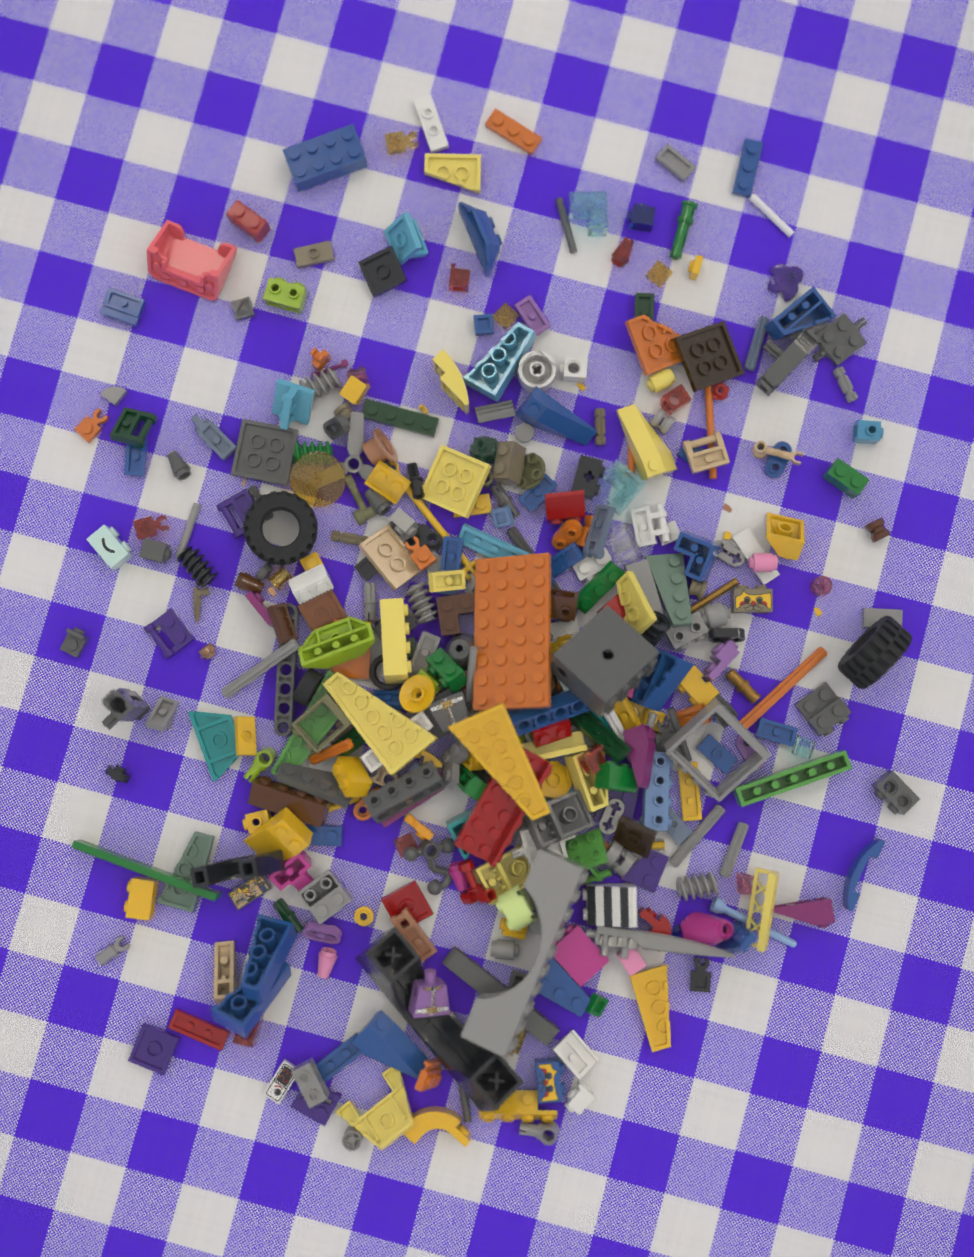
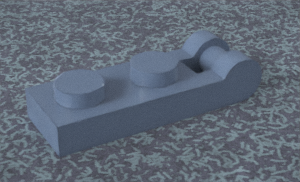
M596 505L583 548V555L585 557H594L596 559L604 557V546L616 508L607 505Z

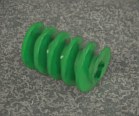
M296 441L294 446V465H296L297 460L300 465H303L305 460L307 465H311L312 460L315 465H318L320 460L323 465H326L327 460L330 465H333V446H330L329 441H326L325 446L322 445L321 441L318 442L317 446H315L313 441H311L310 446H307L306 441L303 442L302 446Z

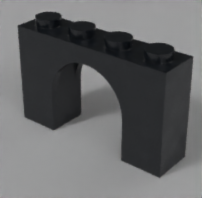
M282 850L215 861L191 868L190 873L194 889L240 877L241 880L259 878L284 870L285 864Z

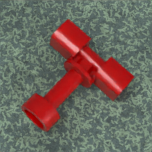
M472 859L458 863L457 866L460 873H465L470 888L460 894L463 904H474L477 901L481 904L490 903L496 899V893L493 888L482 889V884H477L472 871L475 867Z

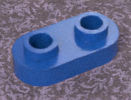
M784 441L778 442L773 446L774 449L784 448L785 451L792 452L791 446ZM769 455L764 466L766 476L773 479L781 476L788 460ZM772 465H776L778 470L774 471Z

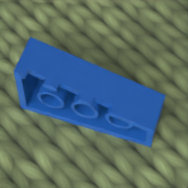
M286 961L284 962L264 1003L246 999L241 986H239L235 991L227 994L220 1004L210 1009L213 1020L246 1039L291 977L290 964Z

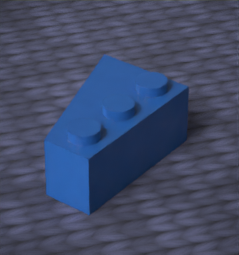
M813 286L764 327L773 339L778 341L803 332L806 328L811 329L828 323L837 315Z
M656 648L660 653L657 657L658 663L654 666L655 670L650 676H644L641 679L642 682L635 689L631 700L659 712L694 664Z

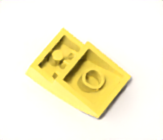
M443 349L432 359L433 369L441 376V388L468 414L469 400L464 380L456 364Z
M521 844L504 852L502 860L495 867L490 866L489 862H485L472 870L477 883L482 884V889L493 888L496 893V899L488 903L489 905L497 903L499 895L518 884L521 885L520 890L524 889L523 886L531 870L528 860L524 855L513 859L512 855L514 854H511V850L521 848Z

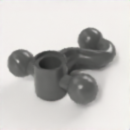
M445 838L439 844L431 840H424L419 843L417 849L414 846L405 848L403 856L407 861H415L418 856L422 855L427 858L428 867L432 872L444 875L442 882L432 880L428 883L427 890L431 895L440 894L443 889L450 885L452 878L448 869L437 866L435 859L439 857L441 851L451 853L455 849L452 839ZM432 845V851L427 854V848Z

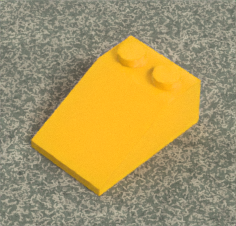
M285 807L247 836L244 842L257 854L282 850L285 861L295 857L310 845L313 832Z

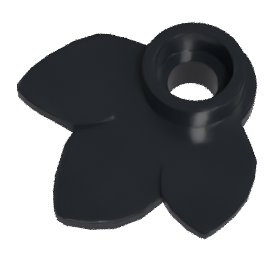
M418 524L419 528L414 536L419 539L420 547L426 544L431 552L439 549L442 545V537L438 533L432 532L428 525ZM413 537L405 541L408 542L410 546H414L416 544L413 540ZM431 540H435V541H436V543H434V544H430L429 542H430Z

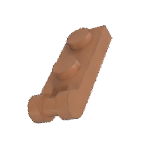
M405 907L401 910L402 913L392 916L390 920L421 957V962L436 953L437 948L414 919L409 909ZM406 919L409 923L403 926L401 922Z

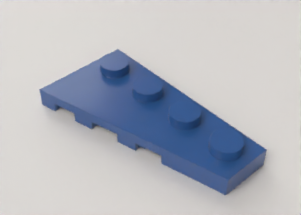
M732 922L731 924L734 928L733 935L719 943L716 947L733 954L746 953L758 936L740 922Z

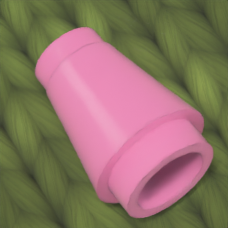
M323 947L319 952L317 974L319 977L329 978V974L338 957L335 949Z

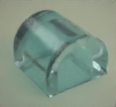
M797 735L791 754L810 760L816 741Z

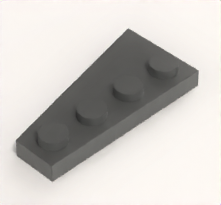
M283 762L275 776V780L346 809L353 798L344 796L332 772Z

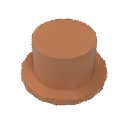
M378 428L374 429V437L363 443V450L366 456L375 466L379 460L383 463L387 460L396 462L398 459L397 453L391 441L383 431Z

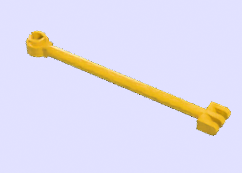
M388 461L389 465L394 466L395 471L401 474L398 463ZM409 485L405 491L442 539H444V536H449L421 499H413L412 489ZM462 553L461 563L465 567L462 570H465V578L470 581L471 576L468 572L470 571L475 577V570L473 569L475 567V560L470 562Z

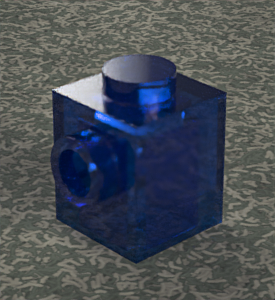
M644 203L633 204L632 211L628 210L626 222H630L629 229L651 232L656 207H650Z

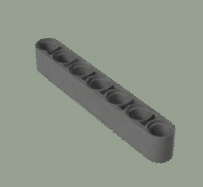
M286 603L287 608L294 609V615L291 617L298 638L296 641L298 642L300 612L295 605ZM278 643V649H279L280 647H282V646H283L284 644H286V643H283V644H279V643ZM298 650L277 664L274 731L279 736H289L293 732L291 724L295 720V700L292 697L296 690ZM285 665L291 666L292 670L289 675L283 674L282 670ZM289 684L291 690L285 695L282 693V686ZM284 703H287L290 707L289 712L283 714L280 709ZM283 722H286L289 726L286 733H282L279 728Z
M455 946L442 961L448 969L481 995L508 990L506 985ZM535 1008L525 1017L527 1024L524 1029L546 1046L552 1042L560 1031L554 1023Z

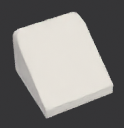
M675 520L667 523V527L670 528L669 542H662V536H658L662 546L677 541L680 532Z

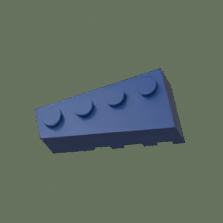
M258 914L257 925L253 932L254 938L252 946L249 948V958L245 965L240 986L246 999L264 1003L297 938L294 924L291 922Z

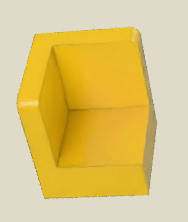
M351 375L339 394L354 405H359L371 386Z

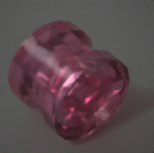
M819 576L810 583V590L816 596L826 595L832 589V581L826 576Z

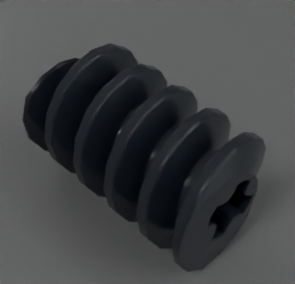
M190 546L177 557V561L182 562L181 566L187 568L186 572L188 574H192L191 578L196 580V585L204 588L213 582L219 573L212 574L211 571L214 567H206L209 561H201L204 558V554L197 556L200 549L193 550V546Z
M653 611L657 620L641 634L654 647L670 629L669 620L664 614Z

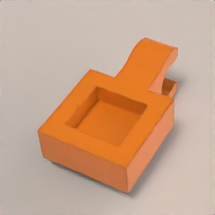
M315 347L310 352V355L313 357L312 366L316 371L320 372L330 361L331 356L326 350L323 349L319 352Z

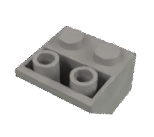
M330 869L297 892L319 924H322L354 899L342 881Z

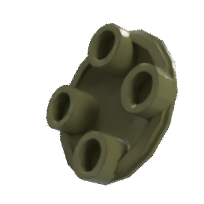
M533 452L525 455L521 483L516 485L518 488L530 490L540 484L546 471L545 462L542 457Z

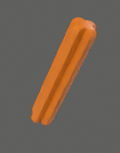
M351 739L343 740L319 751L317 754H312L308 760L311 765H316L354 747Z

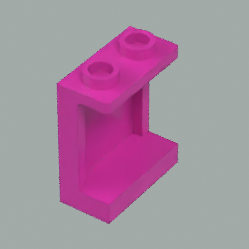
M577 923L567 926L562 939L556 943L558 950L554 958L580 987L610 961L607 956L600 955L601 950L586 936V933Z

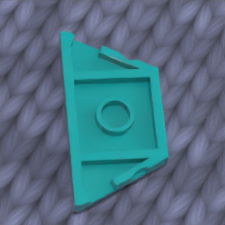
M189 711L188 714L213 782L217 781L240 757L236 756L234 720L232 715Z

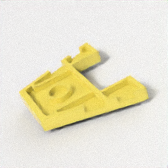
M389 1067L382 1073L392 1092L364 1115H360L350 1100L335 1111L337 1115L345 1119L381 1150L386 1149L415 1125L402 1074L399 1070Z

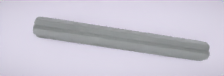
M291 639L222 689L223 696L226 698L233 696L298 650L300 647L299 643L295 639Z

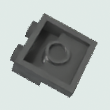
M827 682L822 683L794 704L817 736L822 734L824 736L829 735L834 731V725L845 723L850 719L848 715L852 713L843 700L837 697Z

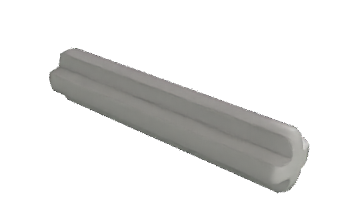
M738 823L719 872L721 876L726 878L731 876L749 828L748 824Z

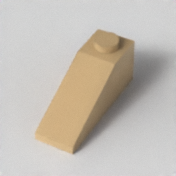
M235 941L215 942L213 1000L218 1005L227 994L232 993L238 988Z

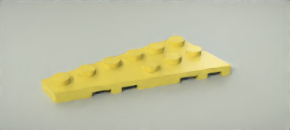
M336 672L323 683L324 687L392 776L438 739L340 672Z

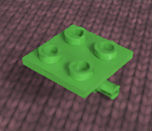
M600 828L565 841L568 858L587 866L593 873L588 876L586 884L595 881L601 882L604 878L613 876L610 868L599 871L597 866L608 862Z

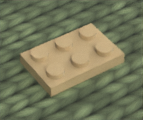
M389 524L358 546L393 591L421 572L410 558L412 552L406 549L404 542Z

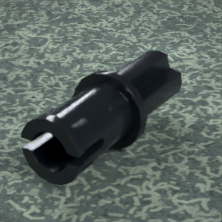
M409 463L407 469L409 480L411 481L410 486L413 499L419 500L425 497L422 486L423 478L419 475L417 463Z

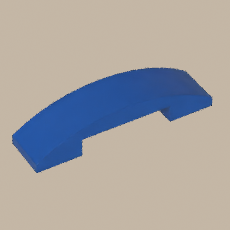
M878 838L874 839L854 859L844 884L843 905L845 909L853 912L861 895L854 891L870 856L878 859L886 841Z

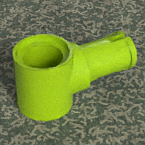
M263 747L253 760V765L244 774V778L247 780L252 775L249 782L255 781L260 773L265 771L276 759L275 750L271 747ZM262 753L268 754L270 761L264 760Z

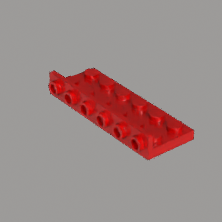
M523 747L537 782L542 789V783L552 772V764L547 759ZM492 776L454 841V845L489 862L490 866L495 867L502 860L503 851L506 846L511 844L515 830L521 827L525 812Z

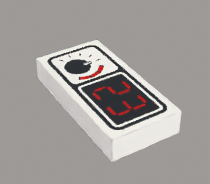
M284 1059L263 1092V1095L279 1105L295 1080L292 1074L295 1065Z

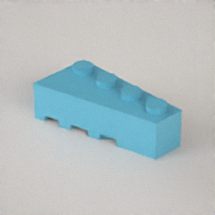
M517 322L495 347H492L488 354L463 377L465 384L498 402L516 373L521 358L528 353L536 340L535 331Z

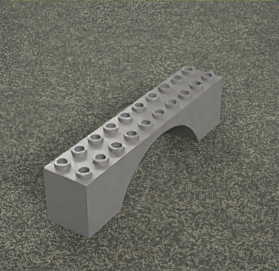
M547 848L539 849L523 886L533 898L541 920L542 938L537 960L529 974L518 985L502 992L484 993L476 998L461 1037L502 1057H505L508 1053L512 1054L513 1050L516 1049L520 1040L517 1036L520 1035L521 1031L523 1032L527 1024L525 1017L531 1013L535 1004L532 1000L539 994L543 983L540 981L547 975L551 965L548 962L552 957L554 958L558 950L556 943L562 939L566 928L563 926L565 922L570 920L574 910L571 907L578 901L581 895L580 885L585 884L589 873L586 872L587 866Z

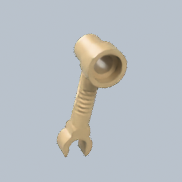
M758 441L752 450L753 456L757 459H763L768 454L787 459L794 465H801V462L796 461L794 457H803L804 455L800 451L787 452L768 447L764 441Z

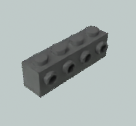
M424 762L419 768L404 773L402 777L386 783L379 790L371 791L363 800L371 817L379 824L446 787V784L434 762Z

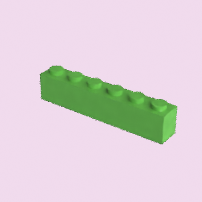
M838 750L740 784L733 790L737 805L744 807L850 770L852 766L846 750Z

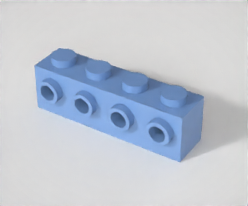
M665 752L654 753L649 788L643 789L642 825L656 832H666L671 827V816H668V808L672 806V797L669 796V789H672L673 780L672 777H669L670 769L673 768V761L670 760Z

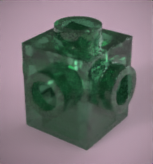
M488 436L474 437L473 444L470 445V455L487 464H494L498 446L497 439Z

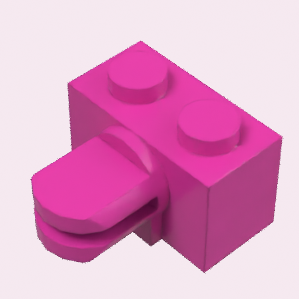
M304 850L295 857L285 860L284 870L268 874V878L280 891L289 884L300 891L314 880L307 872L311 867V858Z

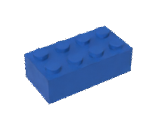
M353 124L282 149L298 193L368 167L366 156Z

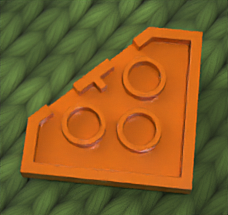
M644 314L625 322L644 376L681 362L673 341L675 337L680 335L675 333L673 329L650 320V317Z

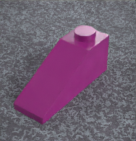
M641 724L623 731L625 743L632 748L629 757L637 786L648 789L656 747L654 740L656 735L653 728Z
M828 897L774 905V913L818 925V928L829 927L830 923H835L832 900Z

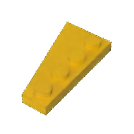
M662 964L636 972L630 976L652 1052L671 1047L667 964Z

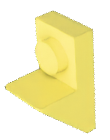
M444 570L428 573L429 592L466 589L465 570Z

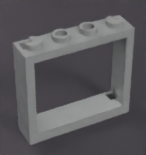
M716 697L664 743L665 754L669 756L670 760H676L679 763V768L685 774L689 772L693 776L691 777L693 782L697 786L702 785L705 788L704 792L709 797H714L718 802L725 798L771 756L768 749ZM715 712L756 751L717 787L676 749Z

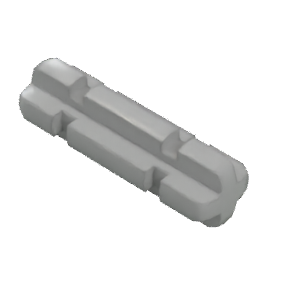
M844 367L836 368L833 373L838 378L837 381L843 393H846L847 401L851 403L857 400L858 395L856 391H853L854 387L848 375H845Z

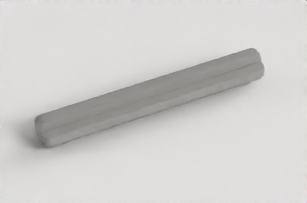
M718 804L712 809L669 859V862L674 867H678L725 813V809Z

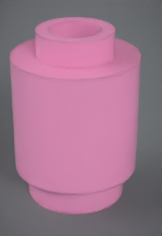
M753 553L752 557L748 559V566L752 568V572H772L777 570L778 558L777 555L772 553Z

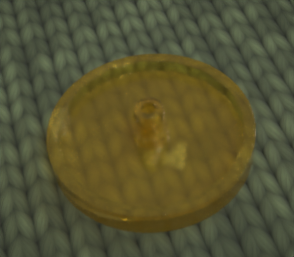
M320 451L309 452L301 456L293 465L290 473V485L294 494L307 501L308 505L324 507L340 498L346 485V474L342 464L334 456Z

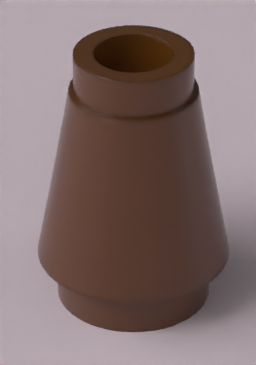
M240 572L234 586L239 587V590L261 594L265 583H262L247 572Z

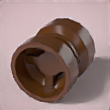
M883 518L865 525L866 530L871 533L873 543L891 535L889 530L884 527L885 522Z

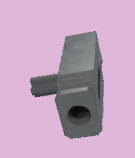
M806 328L785 351L770 339L763 348L776 361L757 380L755 385L769 397L821 341L819 337Z
M119 688L111 690L102 699L103 706L111 712L102 721L103 725L109 730L118 721L133 722L134 720H140L150 711V706L136 691Z

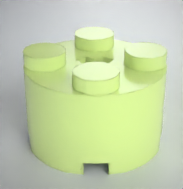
M520 884L499 895L498 902L496 903L501 914L504 913L508 919L506 924L511 931H519L539 919L538 914H533L534 904L525 889L520 890Z

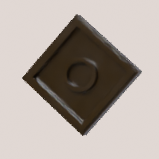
M621 815L613 841L615 840L624 848L644 858H648L657 832Z

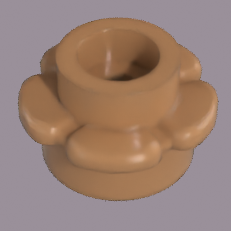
M211 643L204 646L198 651L201 655L200 658L205 657L208 660L216 654L214 651L216 647H213Z

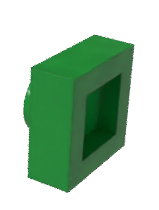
M592 993L591 1000L585 1011L600 1018L609 1000L604 996Z

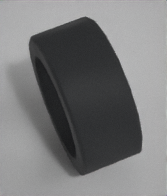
M383 655L376 657L369 668V676L373 684L383 690H394L401 686L402 683L386 684L378 679L376 670L379 664L383 662Z
M309 668L300 680L292 699L303 706H307L319 688L324 675Z

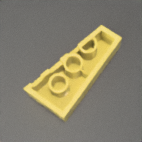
M403 598L380 599L385 683H405L409 679L408 673L412 672L411 661L407 659V654L411 653L410 642H406V635L410 634L409 623H405V616H408V604H404Z

